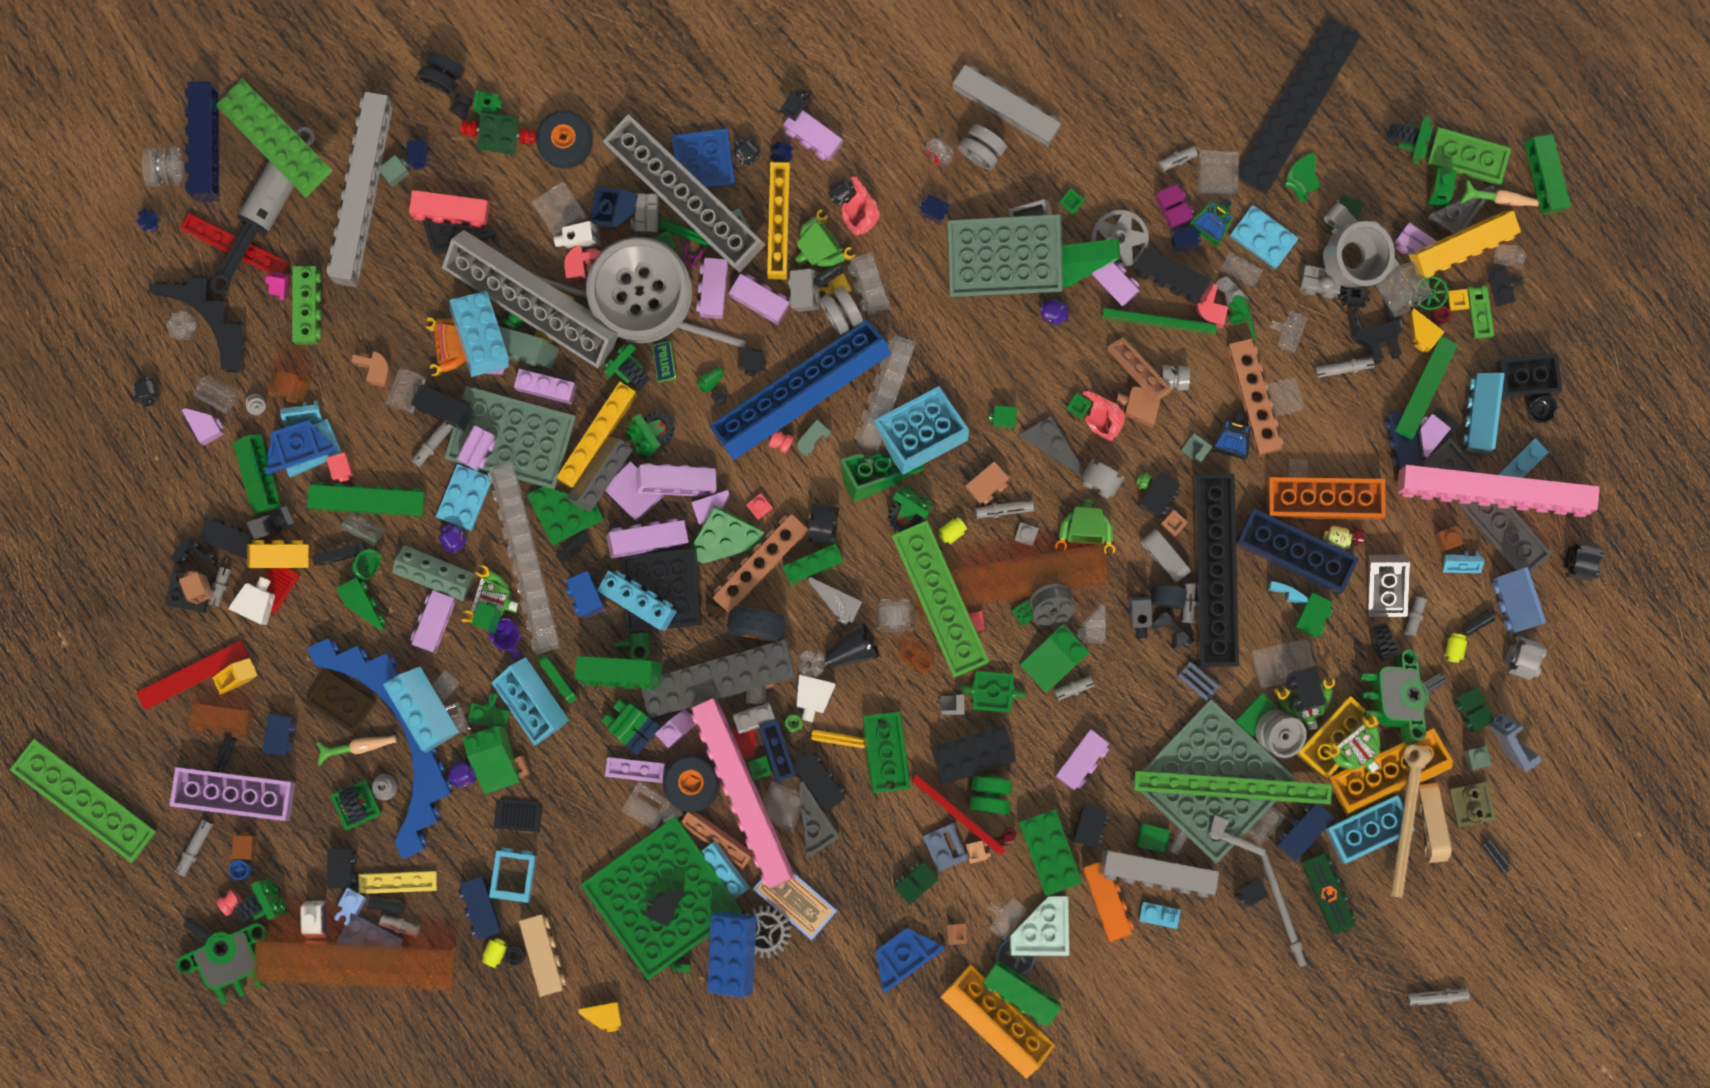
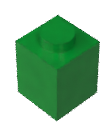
M994 406L993 411L990 410L989 422H992V427L1015 429L1017 407Z
M486 601V604L479 602L471 624L495 633L503 611L497 609V605Z

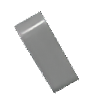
M1156 529L1140 541L1146 551L1175 584L1191 572L1185 562Z

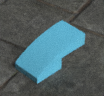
M1273 581L1268 584V591L1286 593L1287 602L1300 604L1308 602L1307 597L1292 587Z

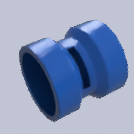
M245 860L234 861L229 866V874L237 880L247 879L252 874V866Z

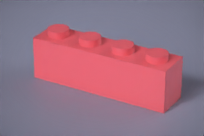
M412 190L409 213L413 219L418 221L432 219V222L437 223L448 221L452 225H462L463 223L470 224V227L481 228V226H487L490 204L487 200Z

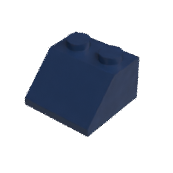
M597 187L589 221L594 225L617 227L634 214L638 195L623 189Z

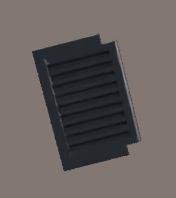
M501 798L500 804L496 803L494 828L540 833L543 808L539 807V801Z

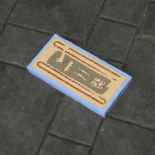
M793 873L795 879L775 888H769L768 885L765 886L761 879L753 890L774 908H778L777 911L783 912V916L788 918L793 925L811 940L837 911L795 873Z

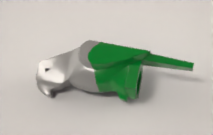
M1227 276L1219 279L1216 282L1217 290L1220 289L1225 293L1226 306H1228L1230 311L1228 321H1231V324L1237 325L1248 320L1252 337L1256 340L1254 320L1248 296Z

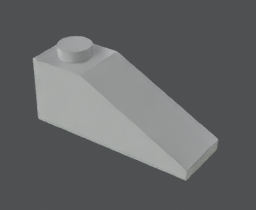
M810 577L808 580L809 584L831 612L838 617L837 621L848 625V622L853 624L862 601Z

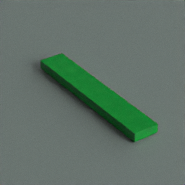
M1108 308L1103 309L1101 319L1210 335H1214L1217 330V325L1212 323Z
M1443 336L1439 338L1398 422L1395 432L1411 440L1414 438L1458 344Z

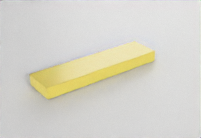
M437 871L358 874L359 894L437 891Z

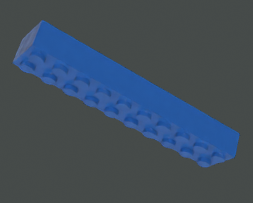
M866 319L710 424L709 427L734 461L892 353L884 338Z

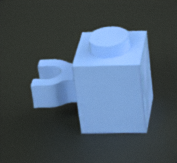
M347 888L338 904L343 909L336 914L334 919L339 921L340 917L344 915L346 916L344 925L348 926L351 921V914L353 913L358 916L367 898Z

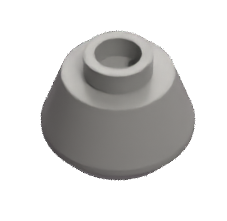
M380 774L373 779L371 791L377 799L389 800L397 792V782L391 775Z

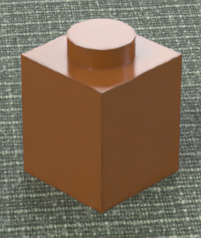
M1457 526L1435 534L1441 553L1464 544Z
M239 832V836L233 835L232 859L255 860L256 836H251V832Z

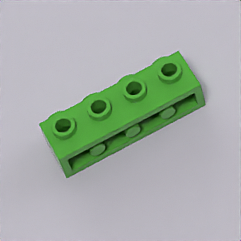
M292 266V342L296 345L319 344V339L322 338V329L319 328V320H322V311L319 309V302L322 301V292L319 290V283L322 282V273L316 266Z

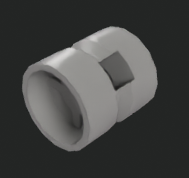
M1162 365L1160 377L1170 386L1171 390L1173 388H1176L1178 391L1189 390V366L1174 368L1172 365Z

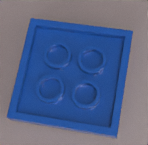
M728 129L671 136L674 158L707 189L735 185Z

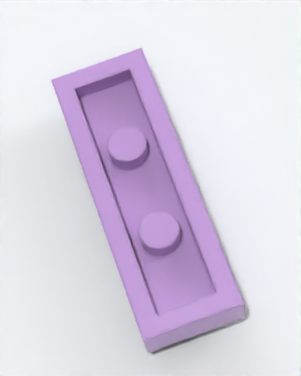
M607 757L605 777L663 783L665 764Z

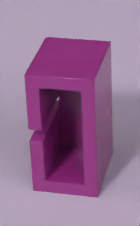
M1178 184L1158 192L1155 196L1170 231L1190 223L1194 215L1191 205L1185 203L1186 194L1183 188H1179Z

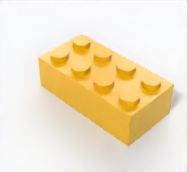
M1351 696L1347 697L1311 735L1296 755L1323 780L1328 779L1339 765L1324 750L1331 751L1332 745L1330 743L1337 745L1359 726H1366L1362 721L1366 710Z

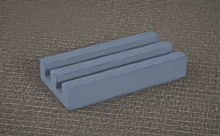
M1189 662L1177 676L1206 702L1219 688L1214 681L1192 662ZM1191 668L1192 670H1194L1200 677H1202L1208 684H1210L1213 687V689L1211 690L1188 669ZM1186 673L1208 692L1207 696L1183 675Z

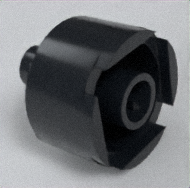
M812 503L808 542L835 544L839 507Z
M1573 539L1571 542L1574 544L1572 547L1568 546L1565 556L1564 568H1568V573H1565L1566 577L1592 581L1594 578L1598 579L1600 575L1599 562L1603 558L1604 549L1600 548L1598 543Z

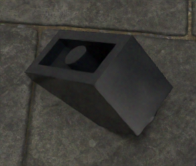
M679 889L656 898L653 903L649 901L645 910L648 913L646 918L669 927L685 890Z

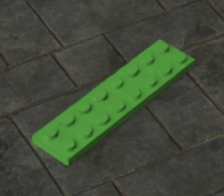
M241 79L216 104L304 197H307L333 171L245 80Z
M928 521L892 535V539L953 678L988 664V657Z
M36 739L32 740L10 769L11 772L131 863H134L157 833L147 823Z

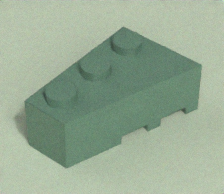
M499 326L510 359L515 361L522 360L529 365L552 370L558 348L543 338Z

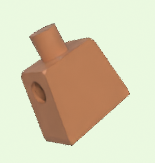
M1132 387L1129 395L1118 393L1116 404L1126 406L1125 416L1153 427L1161 399L1155 402L1142 387Z

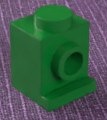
M475 91L473 104L475 114H481L482 111L498 113V111L502 110L503 101L500 100L499 94ZM486 100L491 101L489 105L484 104Z

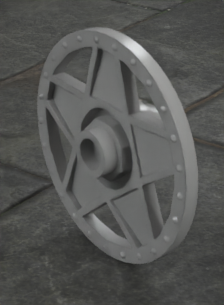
M1116 210L1105 214L1098 220L1092 232V242L1096 241L1097 230L1106 240L1119 239L1120 259L1123 263L1113 262L1116 266L1120 264L1122 267H1127L1136 263L1144 248L1147 249L1149 235L1145 223L1140 217L1129 211ZM1122 214L1116 225L1104 222V220L1111 216ZM1132 218L1141 225L1144 233L1132 230ZM1144 243L1141 252L1133 259L1132 247Z

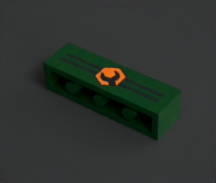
M1321 853L1300 862L1331 935L1356 926L1354 923L1356 921L1355 914L1352 910L1348 909L1346 904L1348 903V898L1345 892H1341L1338 886L1341 884L1337 874H1333L1331 870L1333 864L1330 857Z

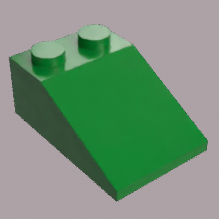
M1062 625L1020 666L1047 693L1090 652Z
M495 726L462 738L467 757L484 794L521 783L506 727Z

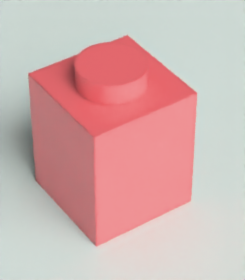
M345 452L326 458L332 479L335 482L345 483L350 481L351 477H354L349 457Z

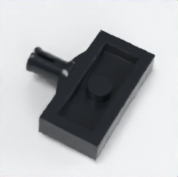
M1506 265L1487 270L1486 273L1496 307L1515 303L1513 288L1524 285L1523 277L1511 280Z

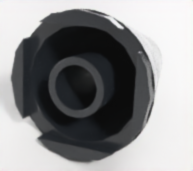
M863 622L858 624L825 651L824 659L828 666L837 668L880 657L878 646H874V637L866 624H863Z

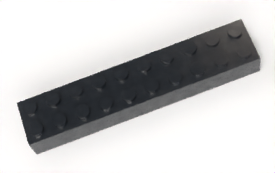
M1196 474L1193 477L1198 668L1239 667L1235 478L1234 474Z

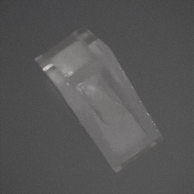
M1101 604L1086 619L1081 628H1078V640H1081V644L1106 643L1105 604Z

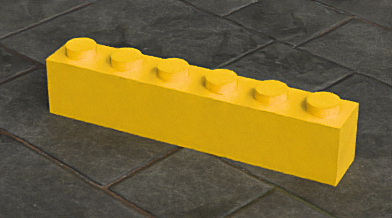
M770 162L768 279H787L789 163Z
M1503 211L1409 254V258L1415 275L1428 278L1435 275V271L1439 269L1442 271L1450 268L1454 262H1464L1470 255L1476 256L1483 253V249L1487 247L1490 249L1498 246V242L1502 240L1509 241L1514 239V235L1521 231L1514 211Z
M622 382L618 383L557 475L559 481L573 489L608 436L612 435L637 397L636 391Z

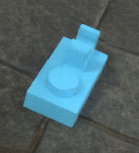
M314 401V405L308 406L307 402H303L302 407L280 409V415L285 427L307 420L311 423L323 421L317 401Z
M1465 551L1464 555H1445L1442 571L1445 573H1481L1485 561L1478 551L1475 552L1474 556H1469L1468 551Z
M1142 902L1139 921L1177 929L1181 910Z

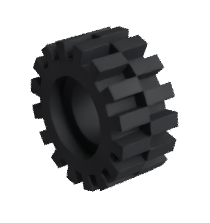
M1383 623L1370 628L1371 642L1378 657L1384 661L1397 656V646L1387 624Z

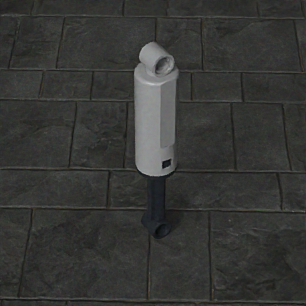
M302 127L294 130L298 135L301 132L306 134L307 139L305 143L307 145L313 142L314 134L311 129ZM270 161L237 217V220L244 224L218 271L208 280V288L212 293L223 294L229 290L231 278L257 232L267 236L294 188L292 183ZM217 279L223 282V287L220 290L215 287Z

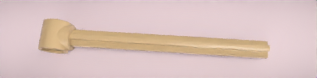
M1410 745L1404 752V758L1408 762L1407 766H1410L1391 892V896L1399 898L1403 897L1421 769L1425 768V765L1431 760L1430 750L1427 747Z

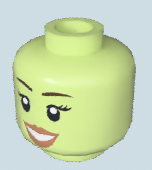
M1333 525L1329 531H1325L1323 541L1345 551L1350 547L1352 534H1349L1347 528Z

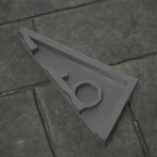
M1492 185L1480 191L1493 192L1495 187ZM1472 198L1463 204L1459 200L1452 205L1446 206L1444 209L1430 214L1428 219L1449 235H1453L1466 229L1487 199Z
M1051 416L1019 435L1021 439L1026 440L1038 450L1045 452L1049 457L1082 476L1084 472L1082 466Z
M802 780L799 782L806 853L809 858L840 838V836Z

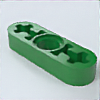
M545 654L538 658L537 661L567 702L571 704L578 698Z

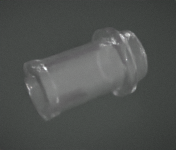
M1178 829L1172 843L1168 844V851L1177 856L1179 853H1182L1181 849L1188 838L1181 830Z

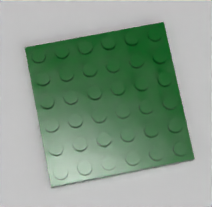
M676 816L580 885L647 980H650L710 936L711 915L720 911L739 914L743 912ZM679 889L685 890L669 927L646 918L648 913L645 910L649 901L653 903L656 898Z

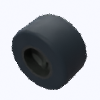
M1154 585L1151 605L1167 609H1184L1187 590L1171 585Z

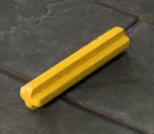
M819 730L812 731L811 739L814 741L865 749L863 737Z

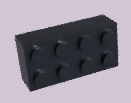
M1005 724L930 748L942 786L1017 761Z

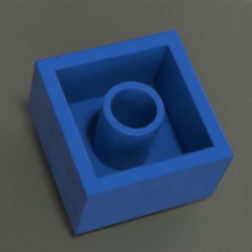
M588 571L566 580L568 585L565 588L569 597L575 600L573 607L578 616L581 615L586 619L606 610L593 578Z

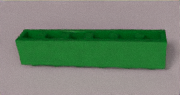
M315 482V485H309L307 508L321 511L425 517L427 494L419 488H410V491H402L403 488L391 487V490H385L383 486H372V489L364 488V485L353 484V487H345V484L342 483L326 486L324 482Z

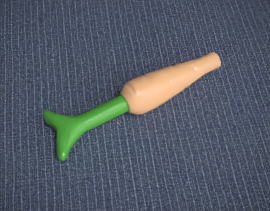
M1469 180L1466 181L1467 191L1460 201L1463 204L1472 198L1494 200L1498 205H1539L1537 198H1530L1506 190H1498L1495 193L1477 191Z
M396 735L358 738L352 740L348 745L328 748L318 741L317 747L320 750L318 765L321 766L332 755L347 752L361 754L388 744L397 743Z

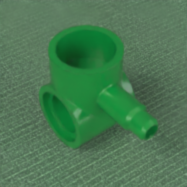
M649 633L630 634V641L614 643L616 649L630 648V656L633 660H649L650 658ZM637 649H645L646 653L643 658L635 656Z

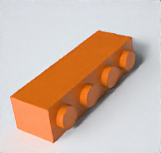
M1097 862L1082 869L1108 942H1112L1131 935V930L1134 928L1131 919H1127L1124 911H1127L1124 900L1119 899L1118 893L1120 888L1117 881L1113 882V880L1104 879L1105 875L1099 874L1100 862Z

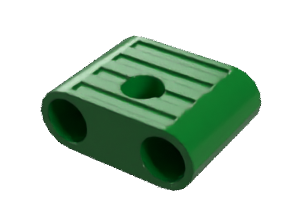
M1140 823L1135 846L1165 853L1170 830Z

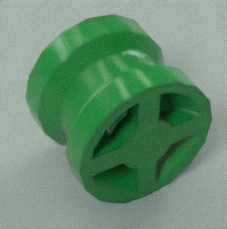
M508 312L507 318H503L501 322L509 329L518 331V327L524 324L525 321Z

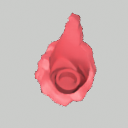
M852 176L851 180L857 193L851 198L850 202L847 204L843 203L841 209L843 220L847 224L848 229L853 234L859 235L867 233L873 228V225L879 219L880 212L878 211L877 203L871 198L866 188L857 177Z
M1083 391V395L1094 401L1090 416L1085 417L1086 423L1094 433L1113 441L1123 428L1124 412L1118 404L1094 392Z

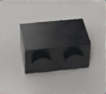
M1161 472L1139 504V507L1157 519L1160 515L1165 516L1170 508L1168 503L1171 499L1175 501L1181 492L1178 490L1180 484Z
M327 849V888H354V884L357 883V873L354 872V864H357V853H354V849Z
M1253 878L1234 890L1236 892V895H1234L1240 906L1243 905L1244 907H1251L1269 896L1260 878Z

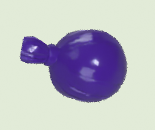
M500 618L495 633L489 631V638L496 648L508 650L511 658L515 661L522 657V653L516 647L520 638V632L514 621L509 618Z

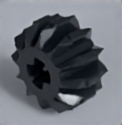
M1343 286L1344 288H1340L1342 295L1338 297V300H1344L1341 306L1344 307L1347 304L1348 311L1353 306L1355 311H1359L1360 307H1366L1365 302L1370 301L1367 295L1371 291L1365 290L1367 286L1354 288ZM1356 292L1358 295L1353 298L1351 294Z

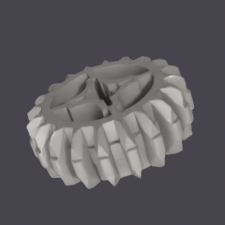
M759 906L760 912L758 913L755 908L752 909L753 916H757L758 931L756 935L760 934L762 926L765 929L774 927L770 930L771 932L768 936L770 941L765 935H760L755 939H764L770 947L760 948L755 945V955L759 951L760 958H763L764 952H767V957L771 958V951L777 956V948L781 951L785 950L781 945L782 942L786 945L789 944L784 938L791 937L790 933H785V930L791 929V926H784V923H787L789 920L788 918L783 921L781 920V917L784 915L783 912L778 916L776 915L778 908H774L773 913L770 912V906H767L766 911H763V907ZM760 916H771L778 922L766 925ZM781 927V937L775 945L772 939V932Z

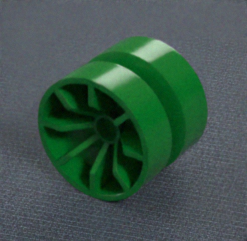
M973 776L971 789L981 792L982 795L970 797L969 810L1009 815L1011 802L1000 799L1001 797L998 795H1012L1013 781L1003 780V777Z

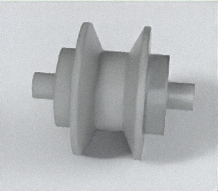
M251 394L246 398V408L250 414L259 415L264 412L266 404L262 395Z

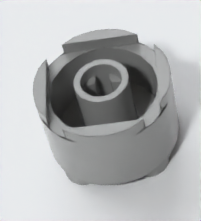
M1092 458L1080 477L1083 480L1081 484L1089 489L1094 487L1100 490L1098 494L1106 499L1114 497L1125 477L1121 476V478H1118V472L1101 462L1098 465L1094 464L1095 459Z
M1517 636L1514 639L1517 641L1515 645L1511 644L1505 658V665L1508 666V669H1505V671L1527 680L1538 677L1541 672L1540 664L1546 656L1547 648H1544L1539 642Z

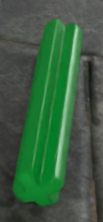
M661 219L659 223L660 230L668 231L708 247L711 246L693 229L665 219Z

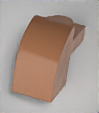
M373 351L372 359L370 355L359 353V356H352L351 362L354 365L369 368L366 379L369 384L388 388L391 368L382 355Z

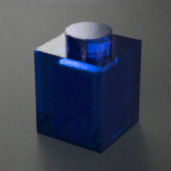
M426 140L407 141V164L413 170H423L424 167H429V151Z
M928 195L927 199L923 198L919 209H921L920 216L941 225L949 209V204Z
M1195 226L1176 229L1171 233L1174 252L1197 249L1199 243H1201L1200 232H1196Z

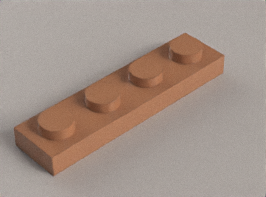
M1124 337L1108 346V351L1155 402L1171 392L1170 386Z
M687 812L681 822L683 827L708 845L716 841L727 857L742 869H744L754 854L698 812Z

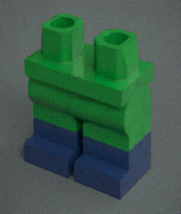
M619 699L613 706L621 713L619 717L615 719L608 713L602 722L609 728L608 731L638 756L648 744V741L635 732L634 729L651 740L661 726L631 703L627 704Z

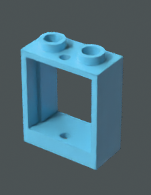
M503 847L501 851H496L489 897L529 903L537 856L532 855V851L521 850V854L513 853L511 848ZM502 856L529 860L524 894L497 890Z

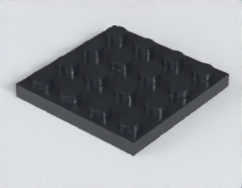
M697 549L621 557L622 573L626 575L625 579L631 582V580H634L642 585L640 589L645 592L650 590L657 594L656 599L661 602L664 599L673 604L672 608L677 612L667 629L702 626ZM624 608L626 633L659 630Z

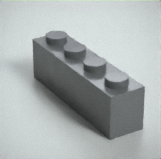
M608 436L566 499L578 509L591 512L633 450L621 439Z

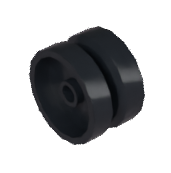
M428 51L423 60L426 66L420 67L416 75L417 78L436 90L451 95L455 94L458 87L455 80L462 79L465 68L446 56Z

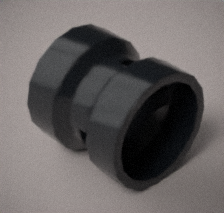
M456 93L454 97L455 102L450 106L449 111L458 117L466 118L468 115L467 110L474 101L466 95Z
M512 946L504 954L505 961L511 966L522 964L526 958L525 950L520 946Z

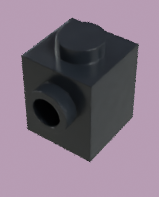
M742 348L737 366L738 370L745 371L744 374L751 377L760 375L761 371L766 369L767 360H764L765 355L756 348H751V350Z

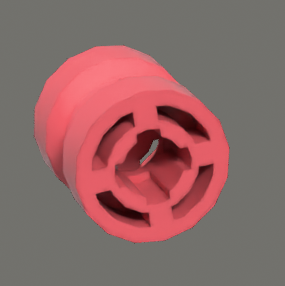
M778 430L772 435L769 446L780 448L781 452L786 454L794 436L790 434L784 435L781 430Z
M230 889L226 896L216 900V904L226 916L233 912L234 907L243 903L240 896L233 889Z

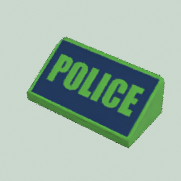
M671 341L652 345L657 382L677 380Z

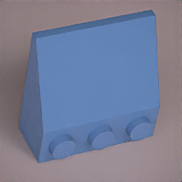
M1528 567L1492 579V589L1498 595V607L1500 612L1504 613L1506 619L1504 620L1506 630L1510 631V634L1546 623Z

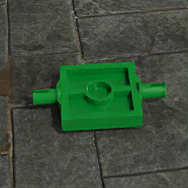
M975 671L973 685H961L960 693L972 694V710L1011 713L1014 698L1026 699V695H1019L1026 694V690H1015L1014 674Z

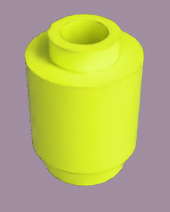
M957 517L939 529L940 534L938 537L944 544L948 543L951 545L965 534L964 531L967 530V527Z
M1451 633L1444 655L1448 657V661L1459 663V660H1464L1467 646L1466 636Z
M497 937L494 940L490 939L482 955V962L496 968L508 948L505 946L506 942Z

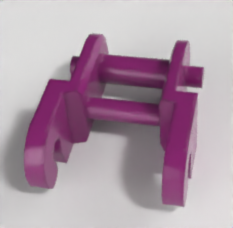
M687 242L683 250L684 256L681 260L684 264L691 266V270H693L694 267H697L696 263L698 260H701L705 249L702 248L699 256L695 257L688 254L690 242ZM688 256V257H691V258H693V259H695V260H694V262L692 263V262L687 261V260H685V259H686V257Z

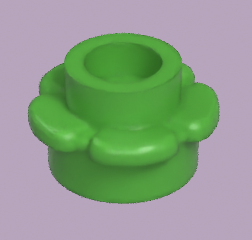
M1148 472L1144 475L1140 474L1137 480L1139 489L1147 491L1151 486L1153 476L1148 475Z
M791 713L784 721L785 728H788L790 732H797V730H801L803 727L802 717L799 714L794 715Z

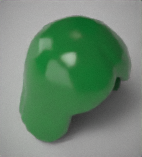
M372 549L361 551L352 560L353 573L360 579H370L371 575L376 574L379 569V563L382 559L381 555Z

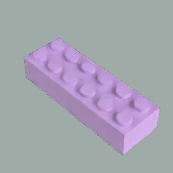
M175 767L170 806L290 821L295 783Z

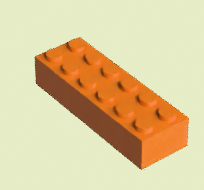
M1269 477L1266 480V514L1273 518L1382 520L1385 518V479Z

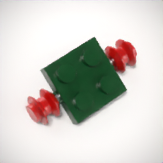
M482 111L479 126L476 120L473 123H469L468 119H465V122H461L460 133H463L464 138L467 134H470L472 139H474L479 134L477 150L515 155L517 139L522 146L525 142L529 143L530 147L533 143H536L534 128L531 131H526V128L523 127L518 132L519 116Z

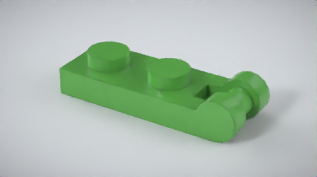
M1480 285L1479 288L1467 287L1474 339L1493 337L1494 330L1487 285ZM1475 295H1480L1481 300H1476Z

